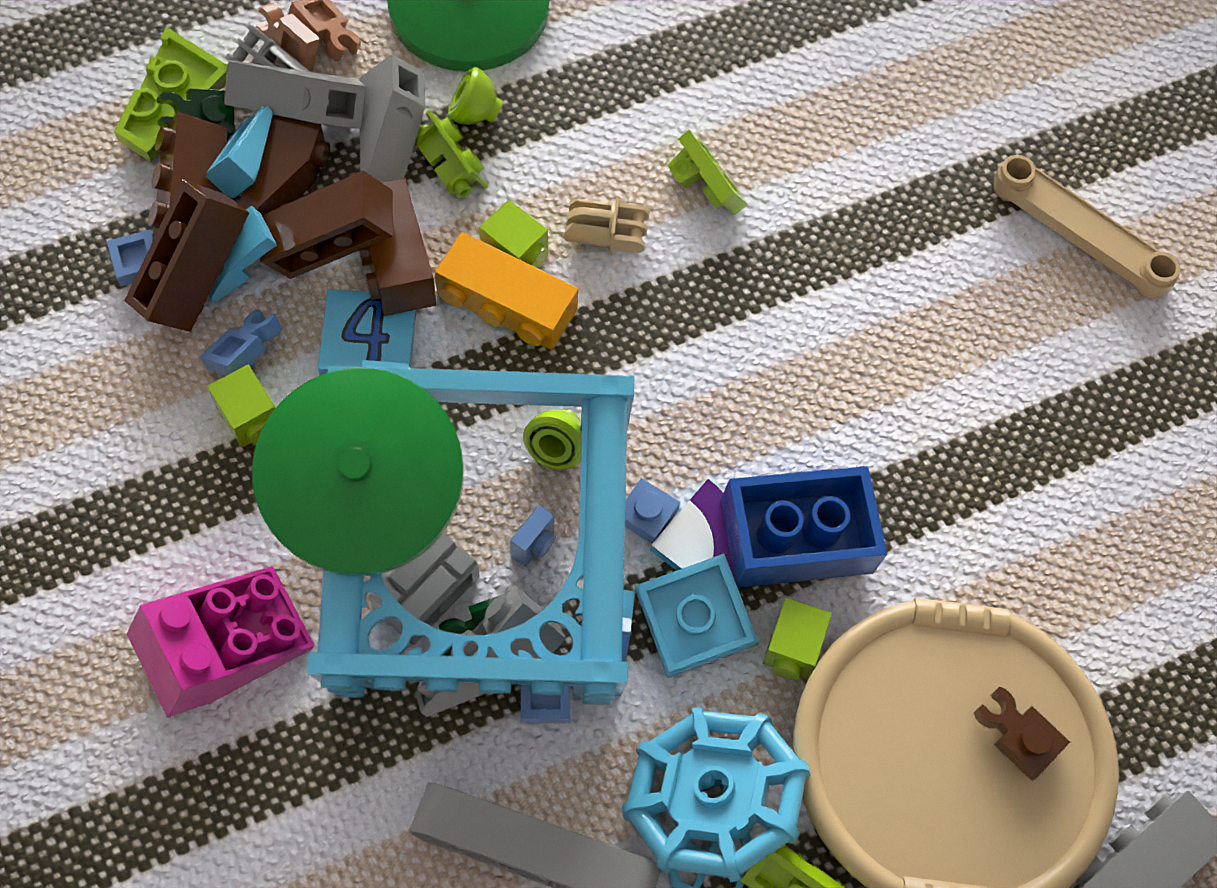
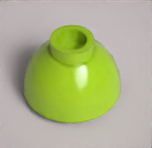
M475 67L469 69L463 76L449 104L448 116L451 121L469 125L484 120L492 123L501 110L503 100L496 97L495 87L485 72Z
M569 409L544 411L535 416L525 427L523 432L525 448L538 463L555 470H567L581 462V423L579 417Z

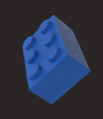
M868 466L731 478L721 497V507L737 588L874 574L887 556Z

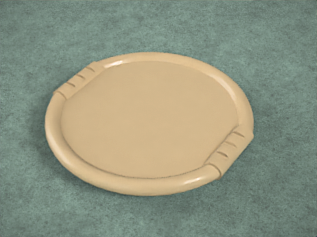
M914 598L913 601L880 610L848 629L829 647L810 674L801 695L794 727L793 752L799 760L808 763L811 773L805 779L802 796L803 803L812 824L829 851L866 888H1069L1087 870L1108 834L1118 797L1119 767L1116 743L1107 712L1097 691L1074 659L1056 641L1037 627L1011 614L1008 609ZM998 687H1002L1012 694L1016 702V710L1020 714H1023L1033 706L1070 741L1068 746L1033 781L994 745L1003 734L997 728L991 729L981 725L973 714L982 704L990 712L1001 714L1000 705L990 696Z

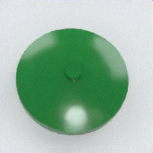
M387 0L391 25L402 44L420 59L437 67L454 71L467 72L475 67L484 71L514 61L537 42L545 29L549 15V0Z
M347 368L332 371L315 377L292 391L274 409L262 428L256 443L252 465L254 496L263 520L272 534L285 548L305 563L317 569L344 576H370L386 573L400 568L424 554L442 536L454 517L460 502L464 481V463L456 430L442 406L433 396L413 381L400 375L374 368Z

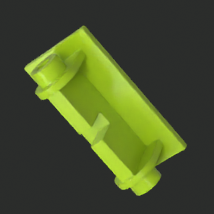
M429 109L427 114L433 122L429 126L424 124L419 127L415 144L432 166H435L443 158L446 159L434 171L447 188V191L451 195L463 198L471 192V185L476 181L486 189L488 184L479 173L485 167L470 148L465 151L458 142L463 138L461 132L448 117L441 121Z

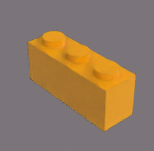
M464 232L460 233L435 270L437 294L446 303L456 308L463 306L477 313L489 325L494 327L503 326L517 333L524 342L532 346L542 345L553 350L578 310L579 288Z

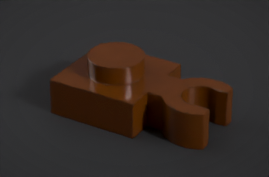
M998 687L990 696L1000 705L1001 714L990 712L983 704L973 714L981 725L991 729L997 728L1003 734L994 745L1033 781L1068 746L1070 741L1033 706L1023 714H1020L1016 710V702L1012 694L1008 690Z

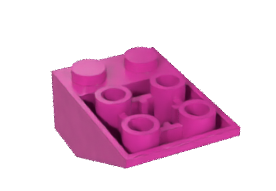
M273 566L139 606L127 632L131 645L167 718L212 703L315 647Z

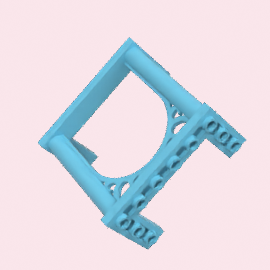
M328 365V373L347 368H374L400 375L422 387L437 402L581 407L579 537L577 553L570 575L562 589L548 606L521 625L487 635L454 634L434 628L420 621L397 602L385 585L381 574L370 575V579L364 582V576H344L323 571L318 652H308L307 674L321 683L320 687L328 688V692L334 693V696L361 698L364 697L365 689L405 690L406 681L427 682L426 690L435 692H457L458 683H479V692L511 693V684L532 685V694L562 695L564 686H573L572 695H582L583 704H612L614 696H621L628 683V661H622L627 430L634 399L635 376ZM581 577H583V588L576 586ZM372 593L381 597L382 607L370 611L362 619V608H370L367 604L366 595ZM570 600L580 601L575 615L582 614V625H579L570 615L562 612V607L566 602ZM389 617L399 619L403 624V631L396 643L384 650L373 649L369 643V635L374 626L381 620ZM555 622L567 629L573 641V648L568 654L556 655L545 648L539 636L540 629L544 624ZM414 636H423L430 640V648L425 653H422L423 649L421 647L410 650L407 655H401L407 649ZM518 639L529 640L535 654L540 659H533L528 652L523 650L518 651L519 656L514 655L511 651V644ZM474 642L477 644L478 652L474 656H466L463 653V647L466 643ZM452 647L454 656H443ZM491 648L498 658L487 657L488 649Z

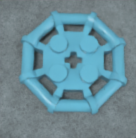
M702 706L692 708L693 713L650 742L642 741L637 747L638 760L628 800L622 805L623 818L633 824L656 857L659 869L666 873L680 870L729 877L730 882L741 880L740 875L784 844L795 843L800 835L797 824L805 779L810 777L811 773L808 763L799 760L771 725L772 719L767 715L759 713L756 716L703 711ZM710 732L741 736L739 740L711 737ZM697 735L698 740L691 744L693 749L683 756L681 752L674 756L669 753ZM762 744L776 763L764 767L760 761L759 763L756 761L752 751ZM656 769L664 770L665 775L661 792L650 793ZM714 780H722L723 788L726 789L723 795L717 798H709L707 793L702 792L703 787H712ZM783 784L779 811L777 813L765 807L768 789L771 785ZM665 810L676 826L668 838L652 817ZM757 823L767 829V831L736 851L733 839L746 837ZM691 838L719 842L722 855L686 850V847Z

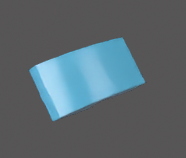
M253 206L246 209L249 215L243 225V229L237 237L223 266V270L209 294L210 300L214 303H217L248 281L250 276L246 267L277 246L261 213Z

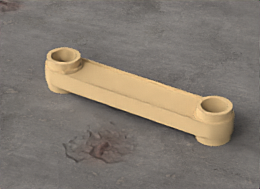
M1012 155L1000 164L994 176V190L1001 199L1013 202L1133 284L1141 295L1153 299L1160 298L1171 291L1179 278L1180 264L1173 255L1159 251L1036 168L1029 158L1023 155Z

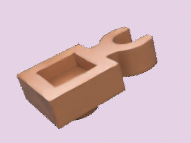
M297 0L291 3L288 15L293 14L319 37V41L323 40L326 44L327 54L336 62L340 61L345 48L352 55L357 54L361 41L354 32L345 29L348 19L331 0Z
M270 3L259 7L258 12L267 21L256 24V28L312 72L319 37L293 14L284 16L282 10L276 4Z

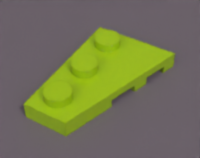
M165 27L160 37L162 44L156 56H151L145 68L147 75L140 89L134 90L114 130L120 143L150 162L160 153L155 150L156 137L161 128L158 125V119L162 116H174L173 107L169 104L157 103L156 98L161 93L174 92L184 100H187L186 92L190 88L221 90L226 85L228 65L168 27Z

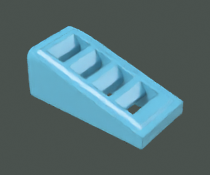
M268 106L261 107L239 125L207 171L206 177L229 198L236 197L255 182L273 111Z

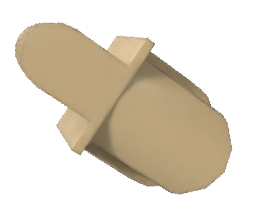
M620 196L616 197V204L571 198L564 240L610 247L609 256L613 255V251L641 253L645 249V242L642 240V237L647 234L648 229L644 221L649 218L650 210L642 205L620 202Z

